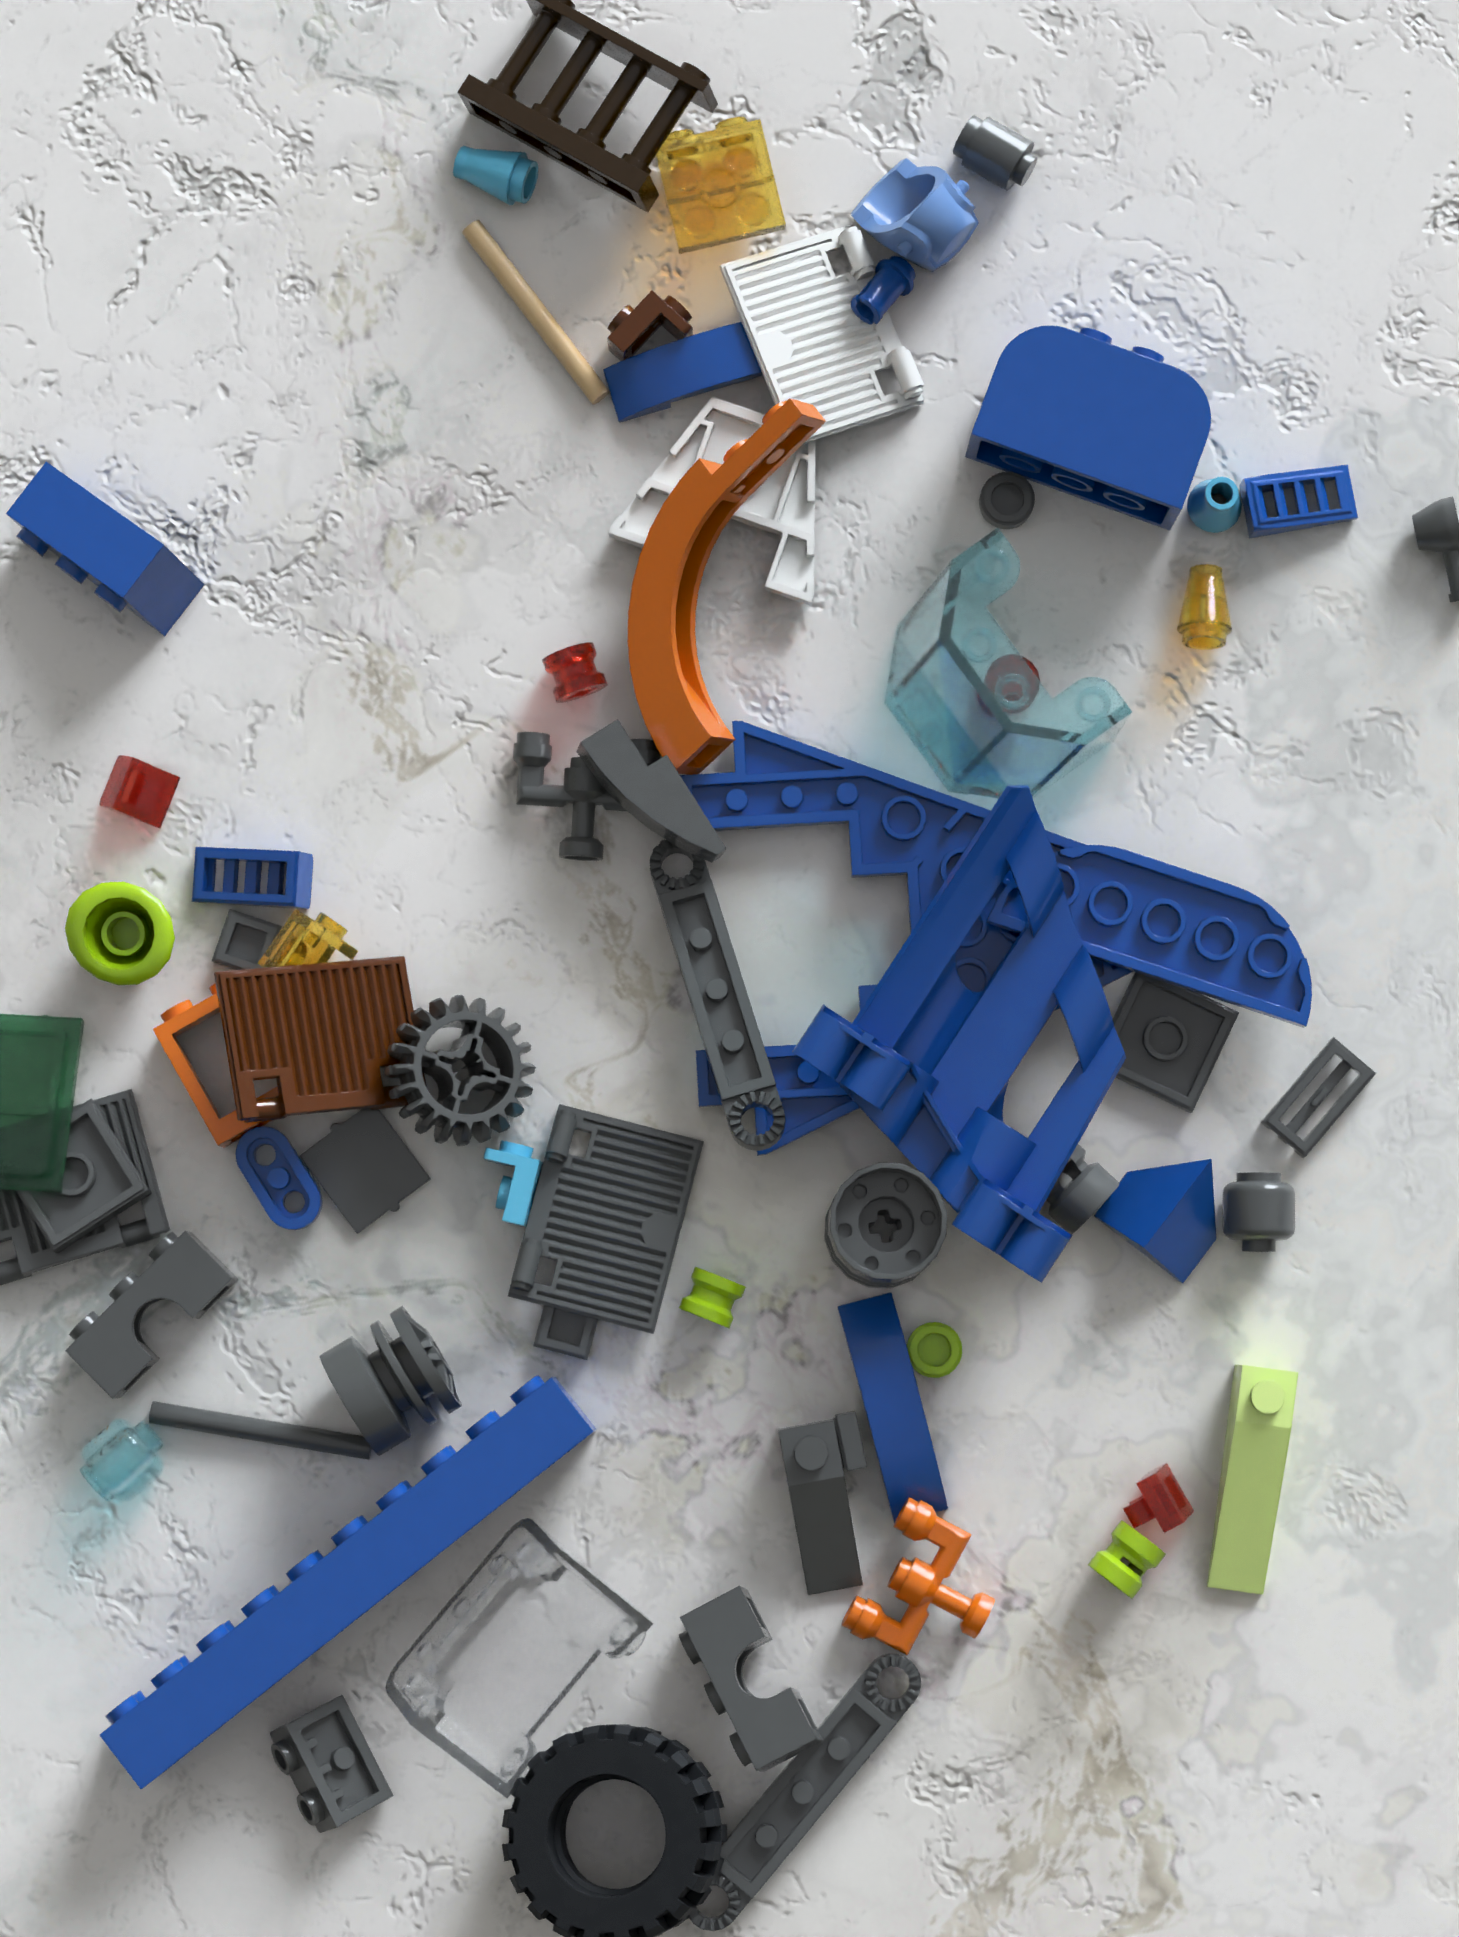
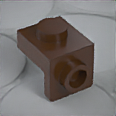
M651 290L635 309L630 305L625 306L610 322L607 328L611 332L607 338L608 349L620 361L633 357L661 326L677 340L692 336L693 327L688 323L692 316L672 296L668 295L663 300Z

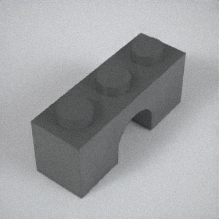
M184 1231L179 1237L173 1232L169 1233L150 1252L149 1256L154 1262L139 1277L134 1272H131L123 1278L109 1294L114 1302L100 1316L94 1311L89 1313L69 1334L75 1341L65 1352L112 1399L121 1398L160 1359L145 1344L140 1332L141 1318L150 1305L159 1300L169 1299L181 1306L192 1318L199 1319L238 1280L192 1232Z
M738 1586L680 1617L686 1631L679 1634L680 1641L694 1665L702 1661L711 1679L710 1682L704 1685L705 1691L718 1715L725 1712L728 1713L736 1730L729 1738L738 1758L744 1766L752 1763L756 1771L765 1772L823 1741L798 1690L790 1687L773 1697L757 1698L747 1689L743 1680L745 1660L753 1650L773 1640L747 1589Z

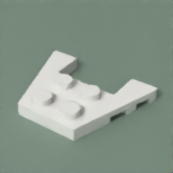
M712 396L670 449L668 456L654 474L638 490L636 497L622 515H619L613 522L609 530V537L643 548L649 530L663 503L694 463L700 458L723 464L724 455L733 445L742 440L749 439L763 425L762 419L765 414ZM816 440L803 444L748 497L731 517L733 520L782 536L764 590L811 606L814 599Z

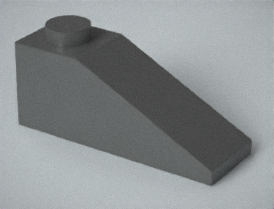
M830 1419L778 1429L808 1595L863 1585L834 1420Z

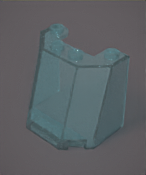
M999 528L954 558L897 625L884 704L948 792L965 795L974 794L999 799L1007 785H1028L1032 798H1034L1112 743L1132 714V711L1115 687L1108 681L1098 677H1087L1078 680L1052 699L986 608V606L1008 592L1015 585L1020 573L1019 557Z

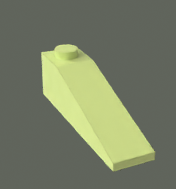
M1234 1365L1207 1587L1262 1595L1264 1593L1292 1428L1298 1372L1248 1365Z

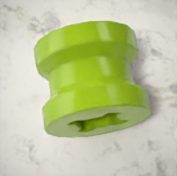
M695 1267L691 1276L694 1286L690 1295L682 1298L679 1309L730 1329L733 1321L732 1306L735 1300L742 1298L746 1287Z

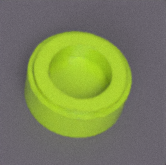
M940 1322L922 1324L911 1333L907 1340L906 1346L912 1368L925 1377L940 1378L954 1371L960 1363L962 1357L961 1340L954 1329Z

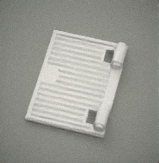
M852 225L719 266L775 405L787 401L789 398L814 405L826 421L805 443L924 404L922 396L924 384L910 350H906V347L901 345L888 310L878 324L873 323L871 325L858 318L851 308L853 297L858 295L874 277L873 268L875 267L861 230H857L856 226L853 227ZM844 248L853 269L850 272L835 276L827 253ZM893 367L901 389L898 392L884 396L875 373Z

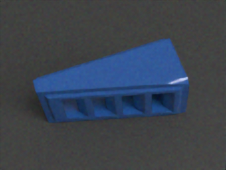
M1348 465L1244 478L1239 485L1249 539L1352 521L1358 518ZM1335 480L1340 509L1330 510L1324 482ZM1313 484L1318 507L1317 512H1309L1305 485ZM1293 488L1297 514L1288 515L1283 489ZM1272 491L1277 517L1267 518L1263 493Z
M196 847L192 902L309 909L311 904L313 855L300 851ZM216 860H225L222 892L214 891ZM239 861L246 862L244 893H237ZM262 863H269L267 894H260ZM285 864H287L285 895H283Z

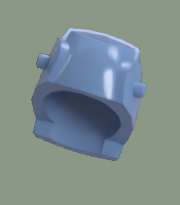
M907 158L901 160L885 174L851 213V216L876 241L908 261L931 272L946 265L968 242L979 224L973 212L975 206L965 195L970 189L967 182L959 180L955 183L945 170L937 166L917 167Z

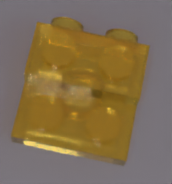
M734 117L717 123L715 125L716 130L694 134V131L691 129L671 132L654 157L679 254L785 230L786 223L760 119L747 122L745 117Z

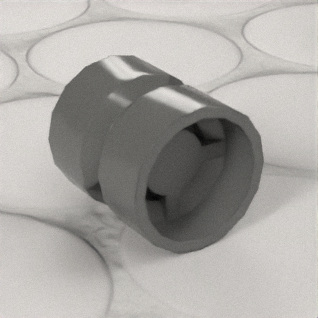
M1079 1144L1062 1173L1069 1175L1072 1180L1065 1188L1057 1180L1046 1199L1050 1204L1048 1214L1070 1234L1077 1231L1120 1185L1099 1163L1088 1165L1084 1161L1086 1151Z

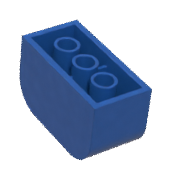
M1039 326L1015 337L1005 347L998 359L972 430L965 457L1005 472L1020 474L1027 480L1170 531L1183 508L1210 432L1211 411L1208 399L1201 386L1183 370L1163 363L1164 357L1158 352L1139 346L1133 347L1132 351L1111 344L1112 338L1095 329L1081 328L1080 332H1076L1060 326Z

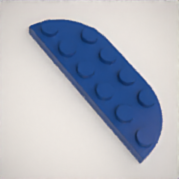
M1081 845L1061 849L1054 853L1064 885V894L1081 941L1091 958L1302 1028L1307 1026L1312 1001V982L1307 958H1304L1299 943L1289 928L1290 925L1263 899L1237 886L1117 847ZM1013 878L998 897L986 923L1020 934L1028 923V918Z

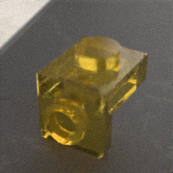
M295 908L258 964L263 968L327 963L335 950L353 960L359 951L342 940L348 930L322 912L313 920Z

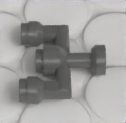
M518 732L517 743H514L513 759L519 766L516 804L564 807L567 803L573 804L571 837H566L560 842L559 857L582 861L603 860L604 845L598 839L593 838L595 805H602L605 810H627L597 781L580 757L571 758L570 768L564 769L563 785L543 784L544 768L551 761L552 756L550 735L539 732ZM631 739L647 766L662 758L653 740Z

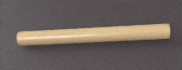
M476 220L469 224L462 234L592 405L604 399L609 394V389L481 221Z

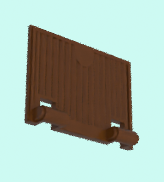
M404 956L214 973L238 1120H244L247 1123L284 1119L287 1116L363 1108H371L372 1110L404 1107L408 1104L405 1096L397 1099L389 1097V1090L399 1085L383 1087L380 1068L400 1064L399 1060L387 1053L388 1046L393 1043H404L396 1033L398 1026L403 1023L413 1025L410 1014L414 1010ZM422 1073L423 1079H424V1082H425V1085H426L425 1074ZM276 1078L279 1095L272 1098L256 1099L253 1081Z

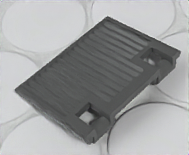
M132 1089L93 1101L151 1191L150 1195L140 1200L146 1218L121 1226L117 1215L64 1250L55 1253L0 1165V1243L13 1240L17 1255L16 1258L0 1262V1285L30 1277L32 1273L116 1247L126 1248L159 1238L160 1234L170 1231ZM81 1104L0 1128V1156Z
M559 1104L512 1275L508 1297L654 1334L704 1141ZM575 1129L591 1133L585 1158L569 1154ZM540 1257L557 1261L551 1286L534 1282Z

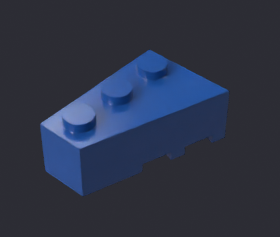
M45 462L6 513L22 528L16 537L42 557L49 549L59 557L55 565L80 584L86 578L98 586L94 593L120 613L126 607L163 636H166L205 585L164 544L48 462Z

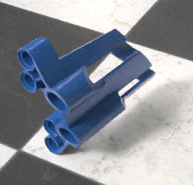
M1007 785L853 1023L823 1004L792 1052L833 1078L919 1172L924 1173L937 1187L941 1196L958 1213L952 1223L953 1226L1042 1283L1073 1235L1039 1214L1122 1067L1126 1055L1114 1027L1109 1005L1098 974L1086 947L1081 941L1064 894L1061 873L1046 830L1035 808L1028 785ZM1010 870L1020 893L1028 923L985 989L980 992H974L968 989L960 980L956 970L955 954ZM1059 1006L1074 1043L1078 1062L1029 1137L1026 1138L1003 1123L1004 1096L1009 1079L1056 1007Z

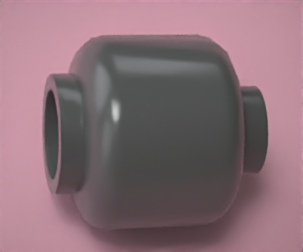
M1236 1173V1182L1227 1184L1222 1193L1223 1233L1232 1240H1241L1242 1251L1276 1252V1241L1287 1240L1295 1232L1294 1188L1288 1183L1281 1182V1173Z

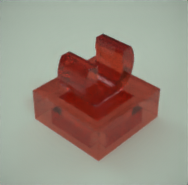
M1167 1463L1151 1470L1136 1483L1142 1495L1129 1502L1130 1505L1123 1508L1133 1528L1156 1518L1164 1533L1184 1523L1194 1512Z

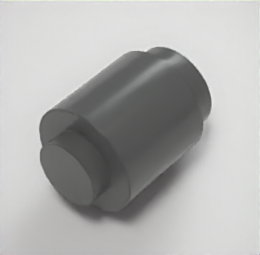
M973 115L962 129L953 148V154L962 159V166L1006 191L1014 183L1023 186L1030 177L1038 160V157L1031 154L1034 142L990 117L982 120Z

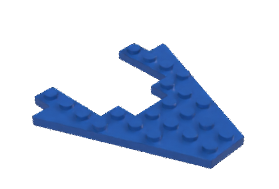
M732 721L733 737L736 739L733 741L735 772L680 775L715 831L848 823L851 878L907 876L910 934L991 811L743 721ZM1046 830L1054 853L1061 849L1086 845ZM1010 870L955 954L956 970L960 980L968 989L974 992H980L985 989L1020 935L986 923L998 897L1013 879ZM1091 958L1102 987L1133 972ZM877 985L858 986L859 1012ZM796 1045L764 1047L785 1113V1129L782 1137L774 1146L757 1151V1156L767 1155L859 1109V1106L833 1078L792 1052ZM696 1050L699 1107L722 1106L706 1051ZM755 1107L756 1135L761 1133L763 1135L766 1131L770 1130L774 1120L766 1109Z

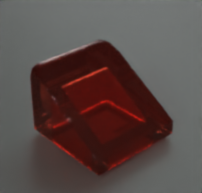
M119 755L99 804L111 811L153 827L161 828L180 777L134 757Z

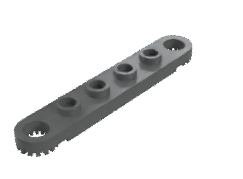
M664 839L653 849L650 857V874L728 1126L733 1138L742 1147L754 1151L765 1150L774 1146L782 1137L785 1129V1113L705 860ZM675 853L684 854L692 860L693 869L683 879L682 877H679V879H675V877L669 878V875H665L663 869H661L666 857ZM755 1107L766 1109L774 1120L770 1130L766 1131L763 1135L762 1133L759 1135L749 1134L747 1130L745 1131L743 1125H741V1118L747 1110Z
M899 1654L882 1655L867 1667L817 1728L823 1741L792 1758L730 1833L727 1841L722 1843L720 1856L725 1859L720 1875L714 1876L710 1885L723 1888L728 1895L729 1905L723 1914L716 1917L705 1916L696 1906L690 1912L689 1917L693 1924L709 1931L724 1929L734 1922L745 1906L754 1898L917 1699L921 1688V1678L918 1669L911 1660ZM890 1666L903 1669L909 1678L907 1691L901 1697L895 1699L882 1696L876 1686L879 1673L884 1668Z

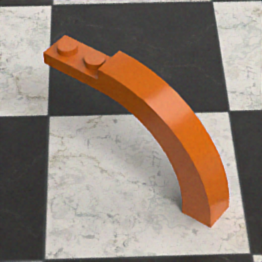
M791 398L780 402L764 415L762 419L763 425L749 439L736 443L726 452L723 464L699 458L679 480L663 503L640 553L632 583L628 610L627 642L630 672L636 699L645 725L661 756L667 755L679 774H700L736 740L718 715L708 695L697 656L695 636L696 606L705 566L718 537L733 514L752 493L826 422L814 405Z

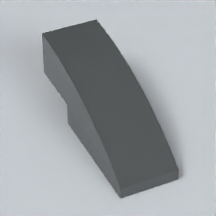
M618 719L580 742L576 752L597 781L625 810L651 831L677 847L711 863L724 854L726 851L725 845L667 755L647 766Z

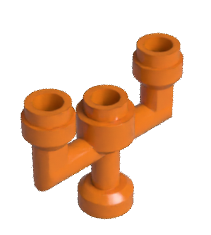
M908 1497L893 1527L902 1531V1535L913 1541L924 1539L940 1547L931 1565L917 1557H914L912 1561L902 1557L895 1567L887 1587L896 1591V1598L909 1604L900 1622L885 1615L879 1603L869 1598L865 1600L856 1595L841 1624L848 1628L851 1634L862 1640L875 1638L907 1656L929 1616L927 1608L930 1603L960 1618L959 1625L962 1633L975 1639L983 1628L995 1602V1598L983 1592L974 1594L970 1599L941 1583L943 1578L951 1575L972 1534L938 1517L933 1506L922 1500L916 1501Z

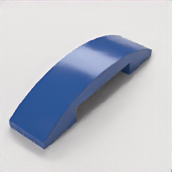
M742 322L705 331L656 347L603 369L619 423L671 408L672 402L763 376Z
M892 1293L837 1306L894 1523L908 1497L916 1501L922 1500L933 1506L935 1512L948 1509L930 1432Z

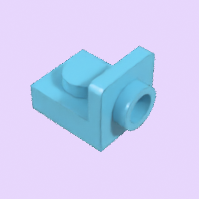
M501 1140L499 1150L486 1148L483 1159L490 1162L515 1167L513 1177L503 1176L496 1200V1208L504 1210L502 1221L526 1227L543 1162L531 1158L533 1148Z

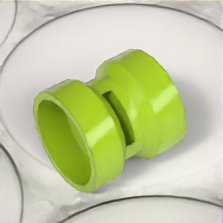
M1121 1520L1111 1533V1544L1106 1550L1098 1551L1088 1563V1566L1133 1599L1142 1587V1576L1148 1569L1156 1568L1166 1554L1146 1537ZM1122 1557L1130 1562L1128 1566L1120 1561Z

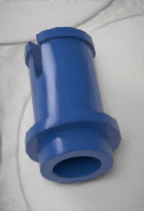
M891 256L889 259L880 260L875 267L876 274L851 300L853 312L863 322L871 325L873 323L878 324L899 296L908 295L914 288L915 271L901 257Z

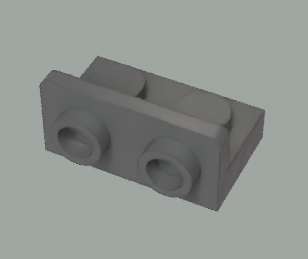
M343 1695L270 1732L274 1743L271 1746L273 1758L284 1774H290L299 1792L297 1804L302 1816L310 1825H315L320 1833L337 1828L394 1796Z

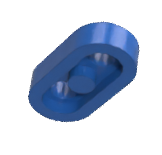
M265 1126L256 1127L246 1132L237 1144L236 1162L270 1219L278 1226L289 1230H300L310 1226L321 1212L322 1195L289 1139L282 1132ZM263 1145H271L276 1153L275 1160L267 1166L260 1165L256 1160V1152ZM292 1192H300L305 1200L304 1207L297 1213H291L285 1207V1199Z

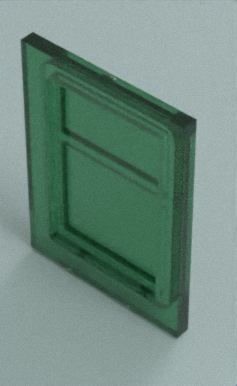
M0 1014V1189L62 1193L84 1020L82 1018Z

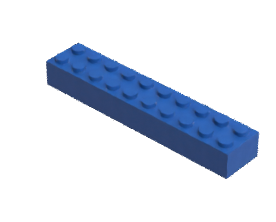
M536 1375L510 1396L516 1406L505 1415L500 1417L495 1410L491 1411L465 1431L472 1441L456 1452L451 1445L446 1446L423 1464L421 1469L427 1476L412 1487L407 1480L402 1481L380 1498L376 1504L382 1510L381 1513L369 1522L363 1515L355 1518L331 1537L337 1547L323 1557L319 1550H317L290 1569L286 1575L292 1583L281 1592L273 1585L242 1607L241 1610L247 1618L238 1626L234 1627L231 1621L228 1620L199 1641L196 1646L202 1654L195 1660L190 1662L184 1655L150 1680L157 1689L152 1694L145 1697L141 1691H138L109 1712L105 1717L111 1723V1726L99 1736L139 1788L143 1789L597 1430L558 1379L551 1377L548 1381L544 1382L539 1375Z

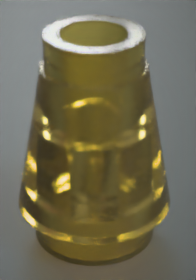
M1201 564L1195 565L1189 570V578L1177 626V631L1182 634V644L1186 647L1198 650L1218 649L1226 645L1227 635L1232 632L1224 580L1222 578L1223 570L1219 566Z

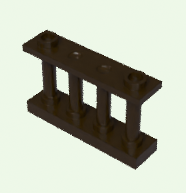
M526 0L536 18L496 80L490 78L487 83H484L469 74L457 93L470 114L648 213L659 196L650 177L652 171L649 165L690 102L713 113L718 103L709 85L710 78L694 65L683 62L679 67L575 10L576 6L571 0ZM555 28H558L581 42L541 104L534 103L532 108H529L516 100L517 95L514 91ZM600 52L626 67L585 129L579 128L574 133L560 125L562 121L559 115ZM647 77L671 90L631 154L624 153L619 158L605 150L606 144L603 141L644 78Z

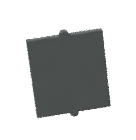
M363 1108L343 1124H332L330 1128L331 1133L300 1155L305 1165L357 1234L389 1210L397 1212L400 1209L399 1203L431 1180L379 1109Z

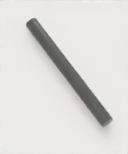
M156 1401L152 1402L149 1423L367 1460L371 1456V1446L364 1436Z

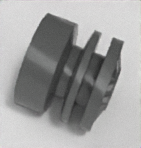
M879 1162L857 1170L840 1186L825 1216L824 1241L832 1262L847 1278L868 1288L891 1289L913 1281L937 1257L947 1235V1210L940 1191L924 1173L902 1163ZM878 1215L884 1216L887 1224H896L898 1230L891 1234L888 1243L882 1242L880 1234H870L869 1228L874 1226Z
M403 1306L390 1313L392 1321L400 1334V1337L395 1340L390 1337L379 1320L370 1325L378 1350L370 1355L351 1336L319 1356L333 1387L348 1413L378 1456L411 1437L410 1428L403 1413L409 1408L413 1407L429 1425L437 1422L436 1414L428 1400V1397L434 1393L449 1414L462 1406L456 1393L453 1373L427 1329L412 1319Z

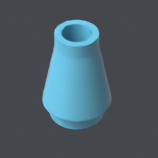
M462 146L455 158L453 175L455 178L471 183L508 205H513L515 202L526 204L536 186L538 163L528 159L525 152L474 149Z
M1217 477L1202 481L1193 488L1188 497L1187 509L1191 520L1197 527L1207 532L1218 533L1228 530L1238 521L1242 510V502L1236 484L1227 477ZM1218 493L1226 498L1225 504L1216 503L1211 495Z

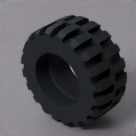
M630 1724L597 1725L585 1727L583 1730L575 1733H567L552 1741L553 1746L546 1751H539L527 1763L530 1768L524 1777L516 1779L510 1791V1794L515 1797L512 1808L504 1810L502 1827L509 1828V1843L502 1844L504 1861H512L516 1875L510 1877V1880L517 1894L524 1892L531 1901L527 1907L538 1920L546 1918L554 1924L552 1931L564 1937H656L671 1928L679 1926L690 1917V1912L696 1906L704 1903L711 1893L712 1889L709 1886L714 1876L720 1875L725 1859L720 1856L722 1842L727 1841V1824L721 1823L719 1808H723L724 1804L720 1792L713 1791L708 1781V1778L711 1776L702 1762H695L688 1755L690 1749L677 1740H669L662 1736L660 1731L648 1727L630 1726ZM611 1779L628 1781L646 1790L653 1797L661 1811L666 1833L664 1852L655 1870L640 1883L623 1889L605 1888L587 1880L573 1863L566 1843L567 1817L575 1799L585 1789L595 1783Z

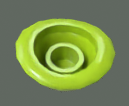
M105 882L83 891L69 908L65 925L69 950L80 966L96 978L115 985H138L156 976L170 960L175 940L172 919L162 902L146 889L126 882Z

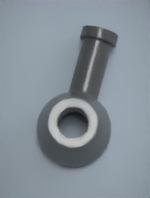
M1452 496L1433 502L1412 515L1419 550L1443 554L1451 594H1448L1449 601L1456 602L1459 601V521Z

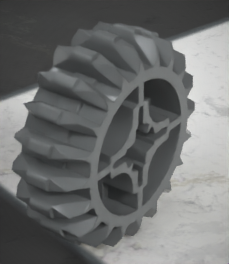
M463 995L452 997L449 1006H447L442 998L431 1001L429 1003V1012L421 1007L411 1012L410 1016L413 1025L403 1023L396 1029L398 1037L404 1043H393L388 1046L387 1053L399 1060L400 1064H394L385 1068L384 1074L389 1078H399L401 1084L389 1090V1097L397 1099L405 1096L408 1102L399 1111V1116L405 1119L417 1113L420 1118L415 1125V1132L419 1134L427 1132L435 1125L434 1140L440 1144L446 1142L451 1134H453L457 1146L468 1145L472 1135L479 1143H483L491 1139V1128L498 1133L508 1130L510 1125L507 1115L518 1117L524 1112V1108L517 1098L528 1097L533 1091L529 1084L520 1080L521 1077L535 1072L536 1067L533 1064L521 1063L520 1060L521 1055L531 1050V1044L523 1042L516 1045L512 1038L519 1033L521 1025L513 1023L504 1028L501 1022L505 1017V1009L500 1007L494 1009L486 1016V1001L482 998L473 1000L469 1008ZM447 1027L462 1029L460 1038L453 1041L450 1051L439 1049L435 1052L424 1050L427 1042L438 1029ZM483 1041L492 1051L497 1068L488 1064L484 1059L482 1053ZM458 1060L463 1061L465 1064L462 1069L467 1068L469 1072V1077L462 1081L457 1080L455 1077L458 1072H452L451 1064ZM422 1073L431 1076L437 1083L439 1089L437 1101L428 1091ZM471 1089L477 1091L491 1089L495 1091L492 1100L480 1113H458L460 1103L467 1101Z

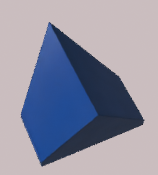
M1212 1159L1126 1172L1120 1180L1118 1188L1101 1205L1094 1217L1179 1282L1184 1283L1216 1240Z

